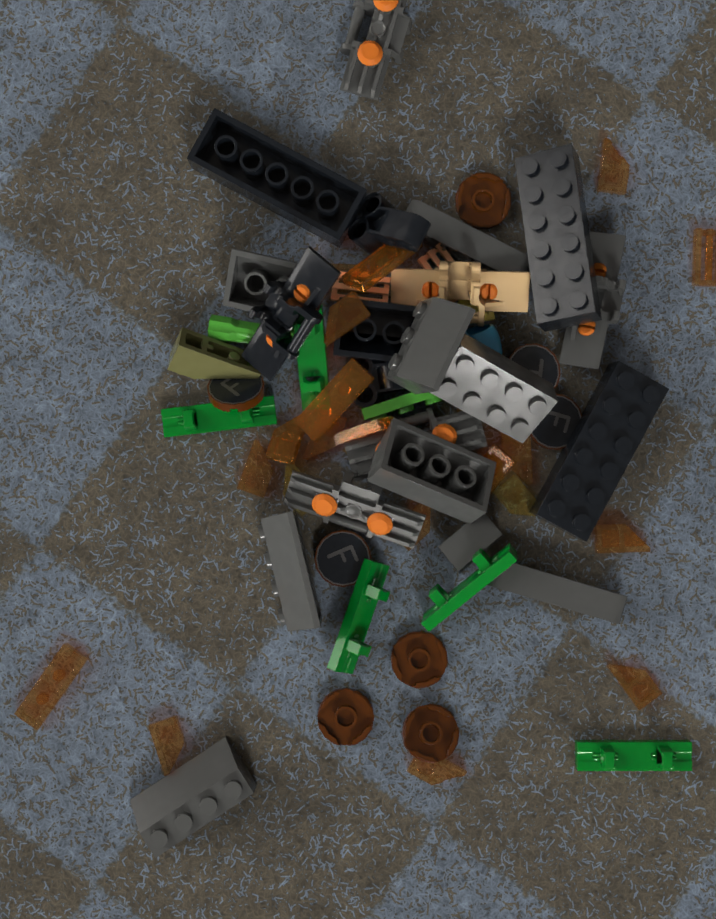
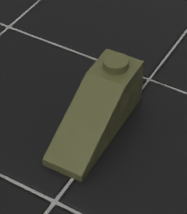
M183 327L170 352L167 370L192 379L259 378L261 375L257 369L241 356L244 352L243 349Z

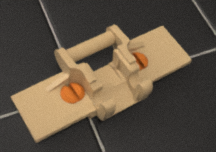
M440 261L439 268L435 269L391 268V303L417 306L420 301L432 297L444 300H470V305L479 306V312L474 313L470 323L478 324V327H484L485 311L528 312L530 272L486 271L487 269H481V262Z

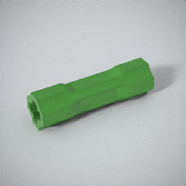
M211 315L208 337L222 342L249 344L261 323ZM294 327L290 331L292 337L295 335Z

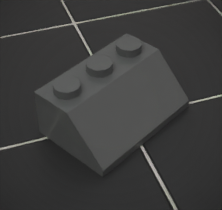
M232 248L222 305L245 311H251L255 306L264 305L270 295L263 291L267 282L281 281L286 283L298 262Z
M437 297L420 301L413 311L415 319L411 327H408L401 336L400 342L402 346L399 352L395 353L389 361L388 369L390 371L386 378L414 394L438 391L476 310Z

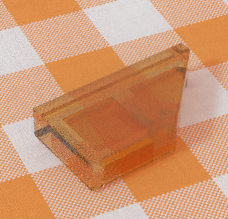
M177 715L148 725L164 776L170 774L185 744Z

